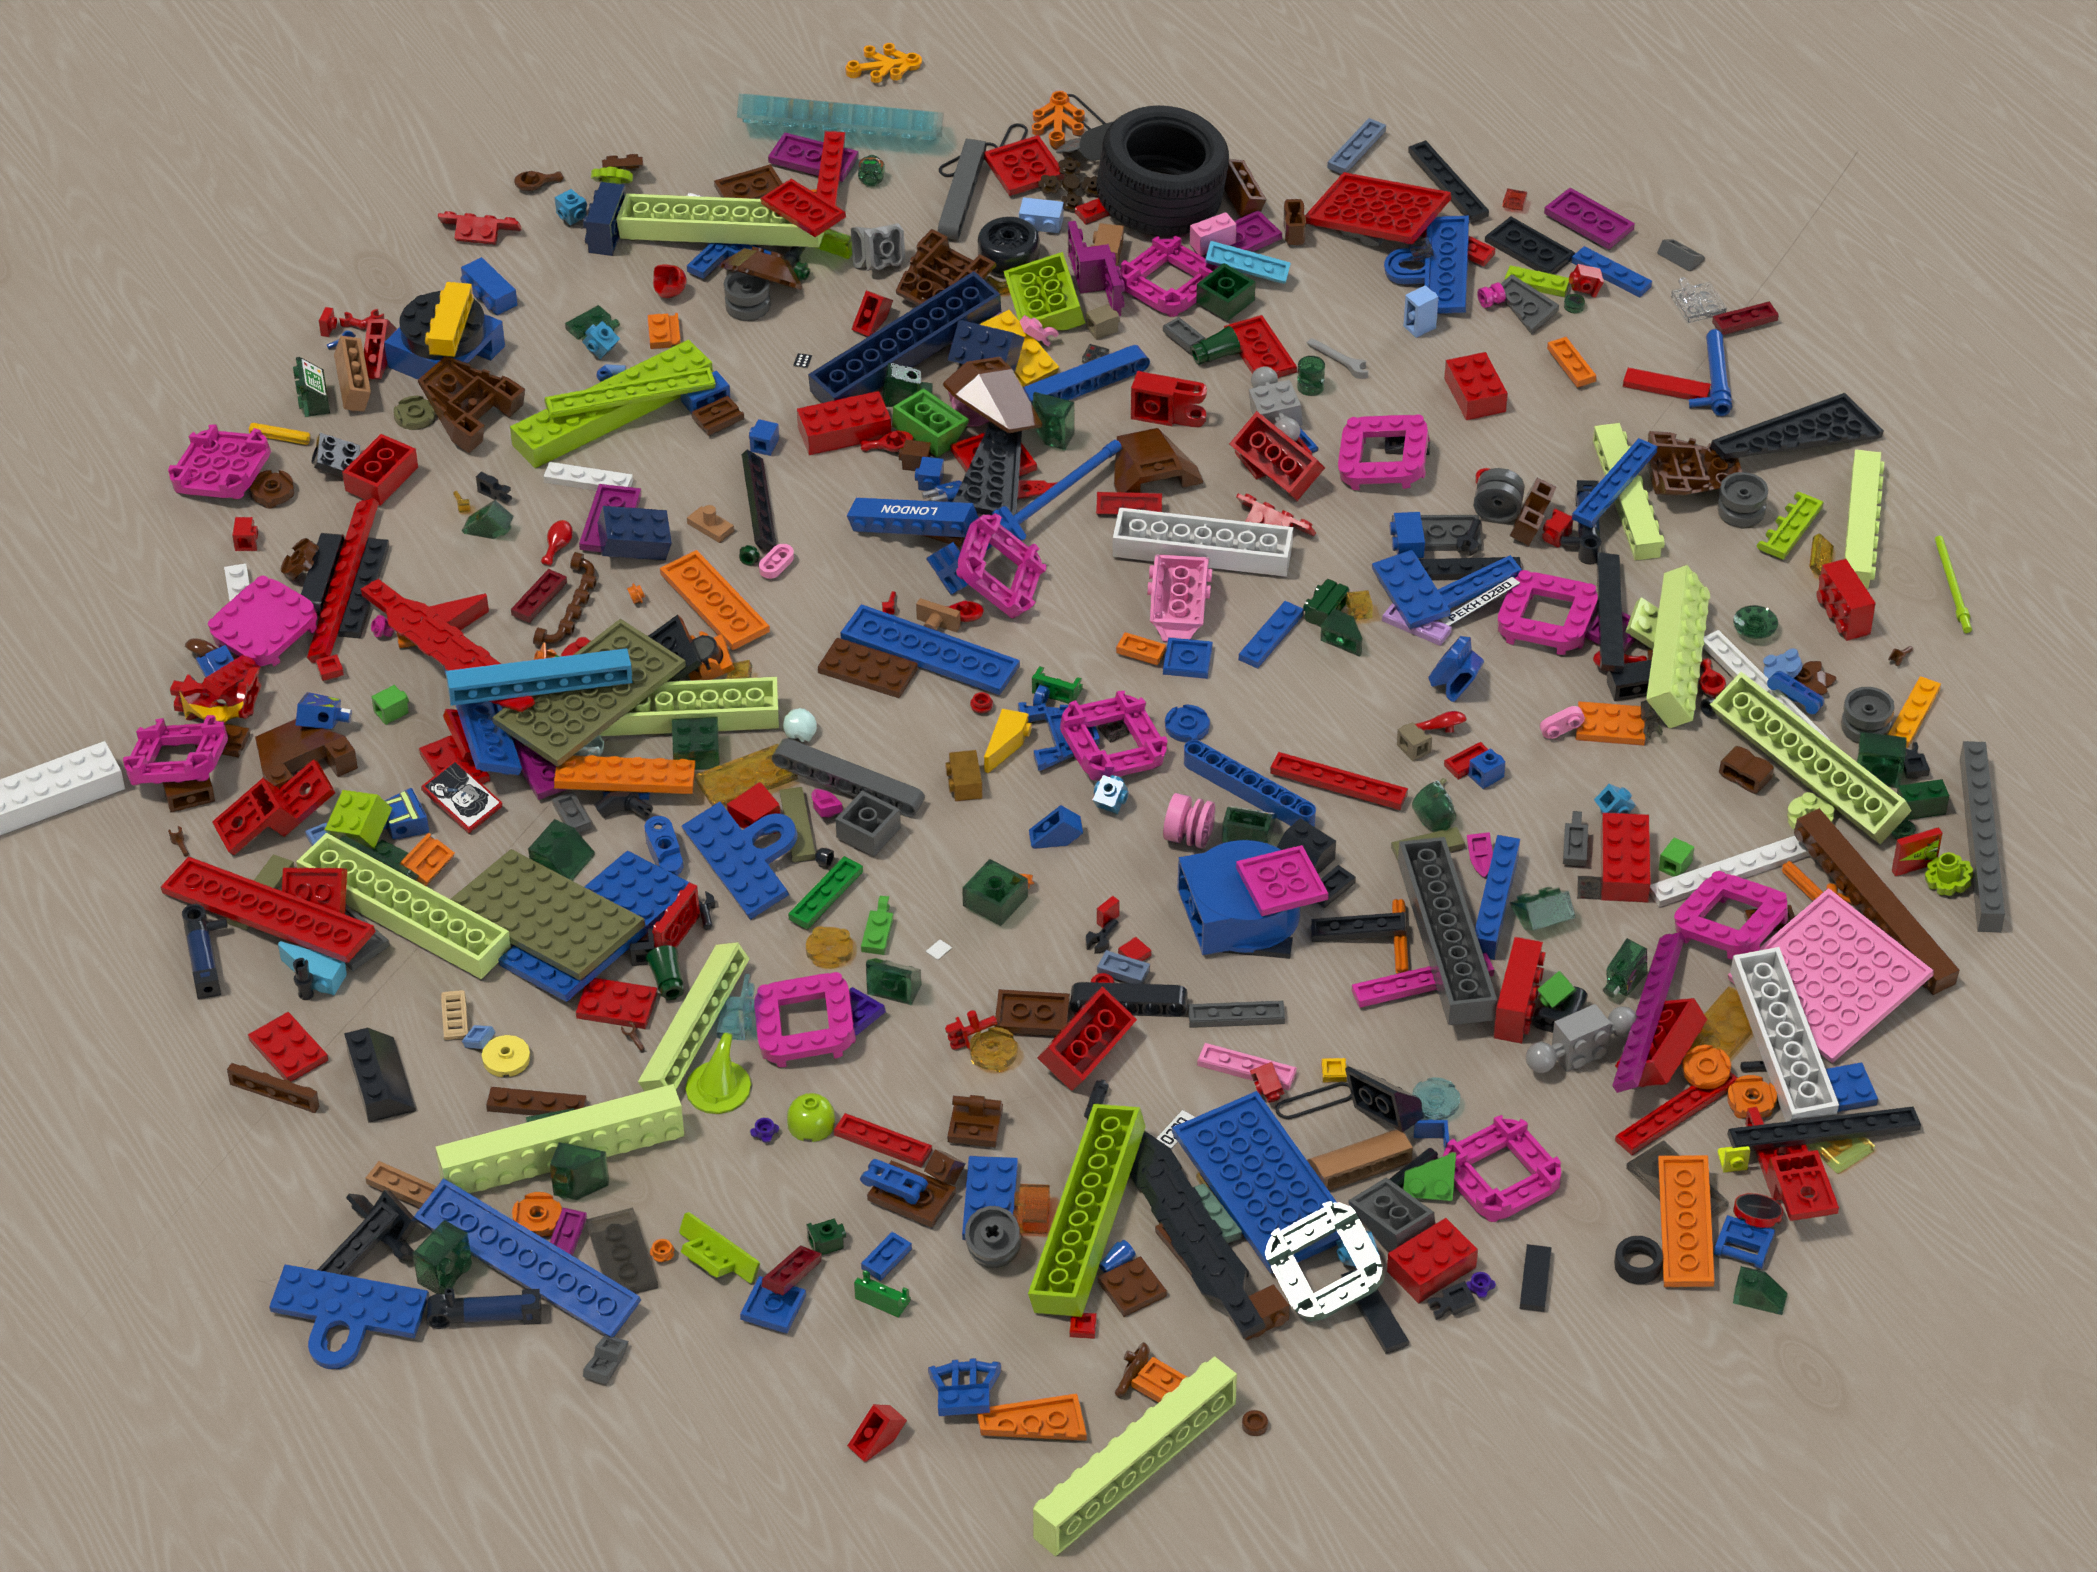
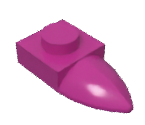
M822 789L813 790L811 794L813 808L821 817H833L835 814L843 811L842 803L831 792Z
M1490 832L1467 835L1469 859L1475 870L1485 878L1489 872L1493 855Z

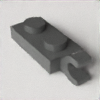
M1573 811L1572 823H1565L1563 864L1586 866L1588 825L1581 824V811Z

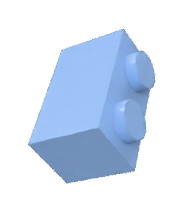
M1023 197L1019 218L1030 222L1037 231L1060 233L1064 218V202Z
M1426 285L1405 295L1403 326L1416 338L1436 329L1439 299L1437 294Z

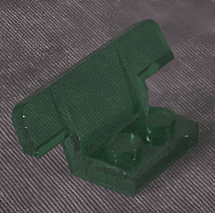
M344 835L339 839L415 880L419 877L418 874L400 864L409 853L383 839L372 849Z

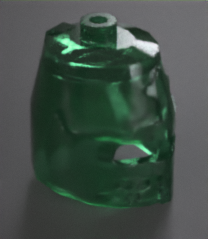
M1438 780L1421 789L1412 802V809L1421 822L1432 832L1448 830L1456 820L1452 799Z

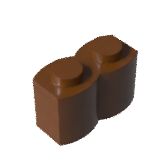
M1286 199L1284 202L1283 226L1285 229V241L1288 245H1303L1305 242L1306 217L1304 215V202L1301 199Z
M1735 746L1721 760L1719 773L1724 778L1738 783L1742 788L1754 794H1757L1772 779L1774 767L1769 761L1755 757L1748 749L1740 746Z

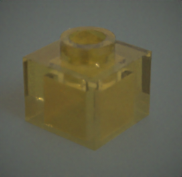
M1369 590L1347 592L1346 607L1350 621L1372 618L1373 604Z

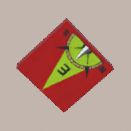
M1939 827L1897 839L1892 865V873L1895 877L1926 868L1929 862L1938 857L1943 834Z

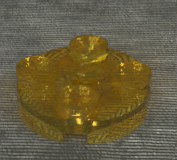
M815 927L813 933L806 941V955L808 959L813 960V964L817 967L824 969L837 968L839 963L845 960L847 963L853 955V941L849 931L836 927ZM826 946H834L831 947V950H826Z
M991 1027L986 1032L981 1033L979 1031L970 1041L971 1061L974 1065L983 1069L1004 1072L1016 1060L1018 1044L1014 1040L1013 1034L1006 1029ZM994 1046L998 1047L997 1051H990L988 1049H992Z

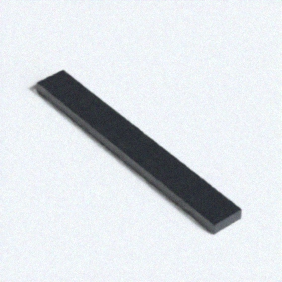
M1598 552L1596 564L1600 670L1623 673L1624 651L1620 556Z
M1914 1106L1730 1128L1727 1135L1732 1148L1748 1146L1750 1151L1919 1131L1921 1123Z

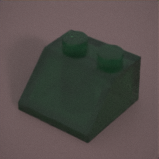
M1034 392L1033 406L1042 422L1041 428H1035L1045 445L1066 450L1075 434V402Z
M556 819L549 824L528 848L531 860L572 881L595 855L594 850L574 827Z
M869 959L866 961L867 994L913 1005L922 985L921 969L893 963L888 960Z
M558 1143L550 1163L554 1196L578 1200L609 1185L607 1155L605 1151Z

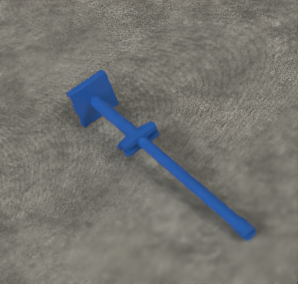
M1117 440L1111 441L1101 451L1014 516L1006 506L998 510L996 509L992 512V515L996 513L1001 516L1000 524L1019 540L1023 541L1026 538V534L1020 524L1105 460L1122 449L1120 442ZM954 542L926 558L951 595L968 585L956 573L960 551ZM990 543L988 544L987 550L992 547Z

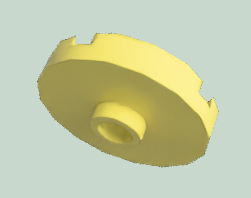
M504 1035L490 1040L483 1048V1065L490 1074L497 1077H503V1075L515 1076L523 1072L529 1065V1047L523 1039L516 1036Z

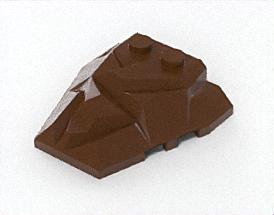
M931 229L918 242L916 246L917 252L914 257H911L909 261L910 267L908 271L904 272L896 289V294L919 306L973 271L984 279L996 267V262L981 254L974 260L950 248L947 236Z
M1649 431L1648 442L1657 446V453L1647 463L1655 494L1688 495L1719 489L1722 480L1728 475L1742 472L1738 458L1723 460L1710 447L1711 443L1705 447L1695 444L1696 439L1689 438L1687 442L1676 439L1677 434Z

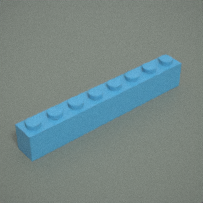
M626 648L446 671L450 705L453 706L632 683V669L628 649Z

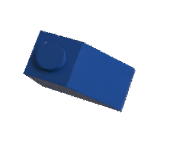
M1062 805L1029 829L1031 847L1034 849L1067 846L1083 834L1081 816Z

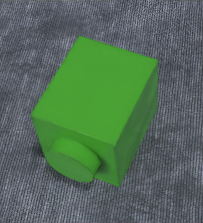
M395 685L371 696L373 711L385 725L409 713L407 705L409 703L408 696Z
M1674 837L1660 854L1658 870L1672 877L1683 874L1693 861L1694 846Z
M1558 971L1537 989L1541 993L1538 996L1541 1002L1546 1007L1551 1005L1554 1009L1577 991L1561 971Z

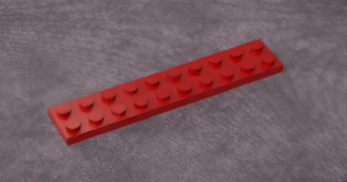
M189 856L160 887L163 894L189 904H199L205 910L346 963L350 962L376 932L372 924Z

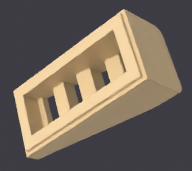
M465 991L442 992L444 1040L464 1039L468 1034ZM460 1026H462V1028H460V1029H450V1030H449L450 1027H460Z

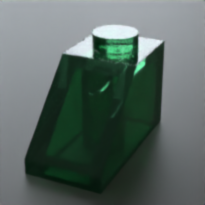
M494 500L470 515L462 532L468 535L495 539L501 534L503 536L510 531L512 527L510 524L514 516Z
M1333 609L1321 624L1320 641L1356 656H1361L1363 638L1354 617Z
M1741 1266L1735 1286L1733 1304L1782 1315L1788 1293L1766 1272Z

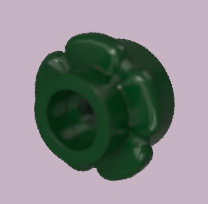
M798 262L794 268L800 282L802 279L807 280L811 271L808 268V263Z
M751 545L740 548L739 559L743 564L751 566L758 562L760 553L757 548Z

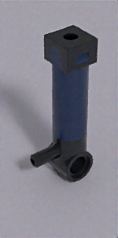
M1577 480L1575 504L1577 507L1599 484V481ZM1599 519L1591 528L1578 522V537L1562 536L1561 545L1579 546V560L1588 565L1596 563L1597 553L1601 552L1602 544Z
M191 904L183 909L182 918L197 998L199 1000L220 996L221 990L209 931L227 928V920L221 919L208 922L204 907L199 904Z
M447 1288L444 1290V1294H434L427 1300V1324L435 1329L447 1328L451 1323L523 1320L524 1325L541 1324L542 1302L540 1289H522V1295L455 1298L454 1289Z

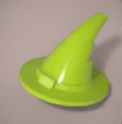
M723 1033L710 1061L694 1069L687 1079L685 1089L688 1101L702 1112L709 1114L731 1112L740 1107L749 1097L751 1089L749 1074L742 1066L731 1062L730 1049L733 1035L730 1033Z

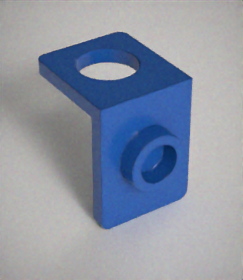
M1429 1119L1418 1121L1414 1124V1138H1443L1445 1151L1449 1142L1448 1120Z

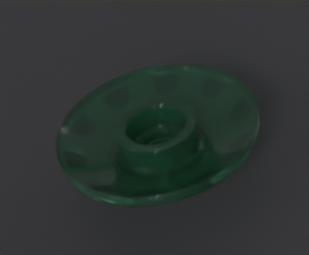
M1750 605L1739 609L1735 613L1733 624L1735 629L1743 636L1762 639L1775 633L1778 627V619L1768 608Z

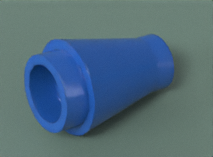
M1127 1241L1116 1242L1100 1262L1099 1267L1106 1273L1132 1261L1136 1253Z

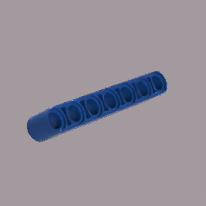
M1131 345L1024 388L1036 412H1040L1133 376L1137 371L1143 372L1149 367L1150 359L1138 345Z
M1190 740L1185 743L1184 765L1187 769L1265 812L1274 813L1270 815L1290 826L1301 818L1315 827L1316 807L1313 803L1201 741Z

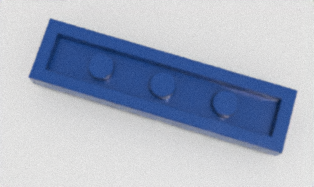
M1585 246L1572 256L1573 264L1600 268L1604 280L1639 298L1652 287V280Z
M1509 555L1438 589L1449 609L1489 591L1510 577L1516 578L1522 569L1513 557Z
M1284 601L1242 649L1238 660L1258 669L1304 615L1303 608Z

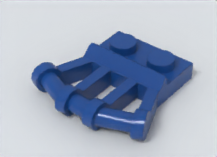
M971 1358L970 1361L959 1362L957 1359L939 1367H928L930 1379L938 1391L939 1416L990 1413V1390L1000 1375L1001 1363L996 1361L987 1363ZM970 1371V1384L959 1385L960 1372ZM977 1371L988 1373L981 1384H977ZM952 1373V1386H945L940 1377Z

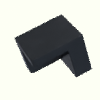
M652 928L648 929L649 940L630 944L632 966L648 965L646 956L654 949Z

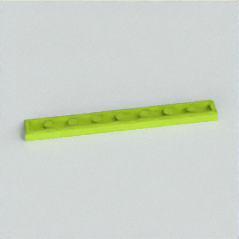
M710 367L548 396L545 397L544 402L551 419L713 389L716 383Z

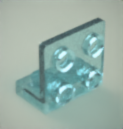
M745 974L741 997L729 996L721 1009L717 1027V1038L721 1039L723 1033H730L733 1035L732 1040L746 1041L747 1031L752 1030V1017H750V1014L755 1013V1000L752 998L754 997L755 984L751 983L750 974Z

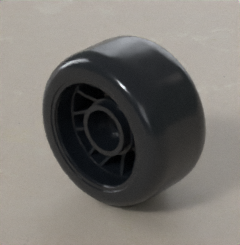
M1018 217L996 218L986 223L979 232L978 255L981 254L996 262V267L990 273L1005 277L1004 271L1039 260L1040 239L1038 231L1030 222Z

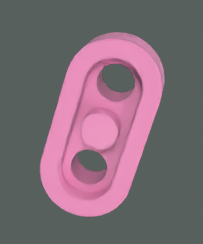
M788 544L776 545L759 563L761 576L769 579L778 577L794 560L793 548Z
M1571 706L1544 719L1540 723V730L1545 738L1554 739L1572 729L1578 728L1584 722L1585 717L1581 708Z

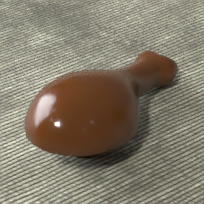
M526 171L518 174L514 179V183L520 190L533 191L548 182H561L564 180V176L561 171L553 174Z
M198 638L189 639L185 643V647L188 650L196 653V658H201L206 653L217 649L210 642Z
M1142 1342L1134 1353L1126 1351L1124 1360L1128 1361L1124 1370L1123 1378L1115 1390L1117 1397H1122L1126 1394L1131 1381L1138 1376L1141 1369L1148 1363L1150 1348L1145 1342Z

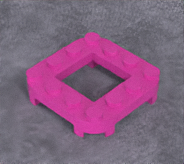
M1158 236L1152 239V246L1130 263L1126 260L1121 263L1120 279H1123L1127 293L1154 309L1166 313L1169 317H1176L1179 313L1184 312L1196 303L1197 283L1219 266L1205 263V258L1181 245L1180 237L1174 236V239L1160 240ZM1167 261L1194 276L1179 289L1170 288L1168 291L1146 279L1148 275Z
M1417 414L1349 418L1342 431L1338 469L1341 481L1350 485L1352 490H1360L1361 484L1402 483V488L1407 489L1411 488V483L1420 478L1424 479L1426 475L1427 444L1430 442L1427 423L1424 421L1423 416ZM1405 436L1402 461L1361 463L1363 447L1366 444L1367 438Z
M996 513L992 516L983 514L969 526L958 558L956 573L959 578L964 579L967 584L1010 618H1015L1034 606L1035 601L1032 598L1039 576L1046 571V564H1042L1041 558L1037 553L1040 548L1035 543L1028 547L1000 524L1001 516ZM989 543L1018 565L1011 589L1007 588L984 569L986 562L983 559Z
M1527 570L1520 571L1518 576L1514 578L1520 584L1508 590L1498 613V632L1506 638V642L1514 645L1516 639L1556 647L1557 654L1566 655V651L1577 647L1581 649L1585 644V635L1594 613L1597 614L1598 594L1596 586L1590 583L1587 584L1581 581ZM1534 595L1573 602L1564 626L1523 618L1530 600H1533Z
M1117 691L1116 696L1110 699L1079 705L1076 700L1072 701L1063 712L1060 730L1081 768L1088 774L1091 780L1098 781L1102 779L1103 775L1111 777V775L1120 777L1154 769L1162 765L1168 741L1166 736L1161 737L1145 710L1146 702L1142 697L1138 700L1135 697L1125 695V691ZM1123 720L1139 748L1107 755L1105 750L1100 751L1087 728Z
M207 715L204 723L169 726H166L164 718L155 719L156 725L146 729L138 728L136 731L138 741L131 755L123 757V763L131 785H139L141 783L160 784L172 781L179 783L195 779L197 781H204L210 777L209 773L216 767L228 741L224 722L216 721L214 715ZM164 745H199L196 752L188 754L186 761L154 763L161 747Z
M1715 871L1677 909L1674 915L1676 932L1682 933L1685 938V944L1694 939L1727 951V958L1733 960L1734 955L1760 951V944L1779 923L1786 924L1788 921L1787 895L1784 892L1753 881L1725 874L1723 871ZM1729 898L1758 908L1739 930L1705 919L1704 917L1718 902L1725 903Z
M840 973L812 975L773 982L758 987V993L754 999L758 1043L763 1059L777 1063V1067H787L786 1061L822 1054L833 1053L834 1059L843 1056L842 1052L849 1048L852 1043L855 1044L856 1035L850 991L847 982ZM826 998L828 1029L782 1036L780 1006Z
M1503 1115L1494 1117L1492 1125L1459 1142H1456L1454 1138L1450 1140L1443 1156H1446L1451 1152H1456L1454 1186L1470 1205L1489 1222H1496L1499 1219L1507 1218L1552 1195L1560 1187L1561 1162L1557 1156L1552 1158L1527 1130L1528 1123L1523 1119H1520V1121L1503 1119ZM1507 1146L1532 1175L1502 1191H1499L1498 1188L1492 1190L1471 1164Z

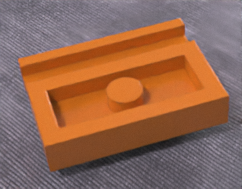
M668 313L648 315L650 349L671 348V345L681 343L678 313L671 316Z
M428 833L400 862L399 867L406 869L409 875L422 885L427 886L454 857L455 852L438 839L432 838L431 834Z
M1152 1357L1138 1373V1376L1131 1381V1387L1159 1403L1166 1393L1174 1391L1187 1376Z

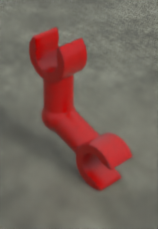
M378 309L371 311V316L363 320L353 318V315L349 312H344L345 319L339 318L342 327L354 326L361 330L367 328L368 319H385L384 313L379 315Z

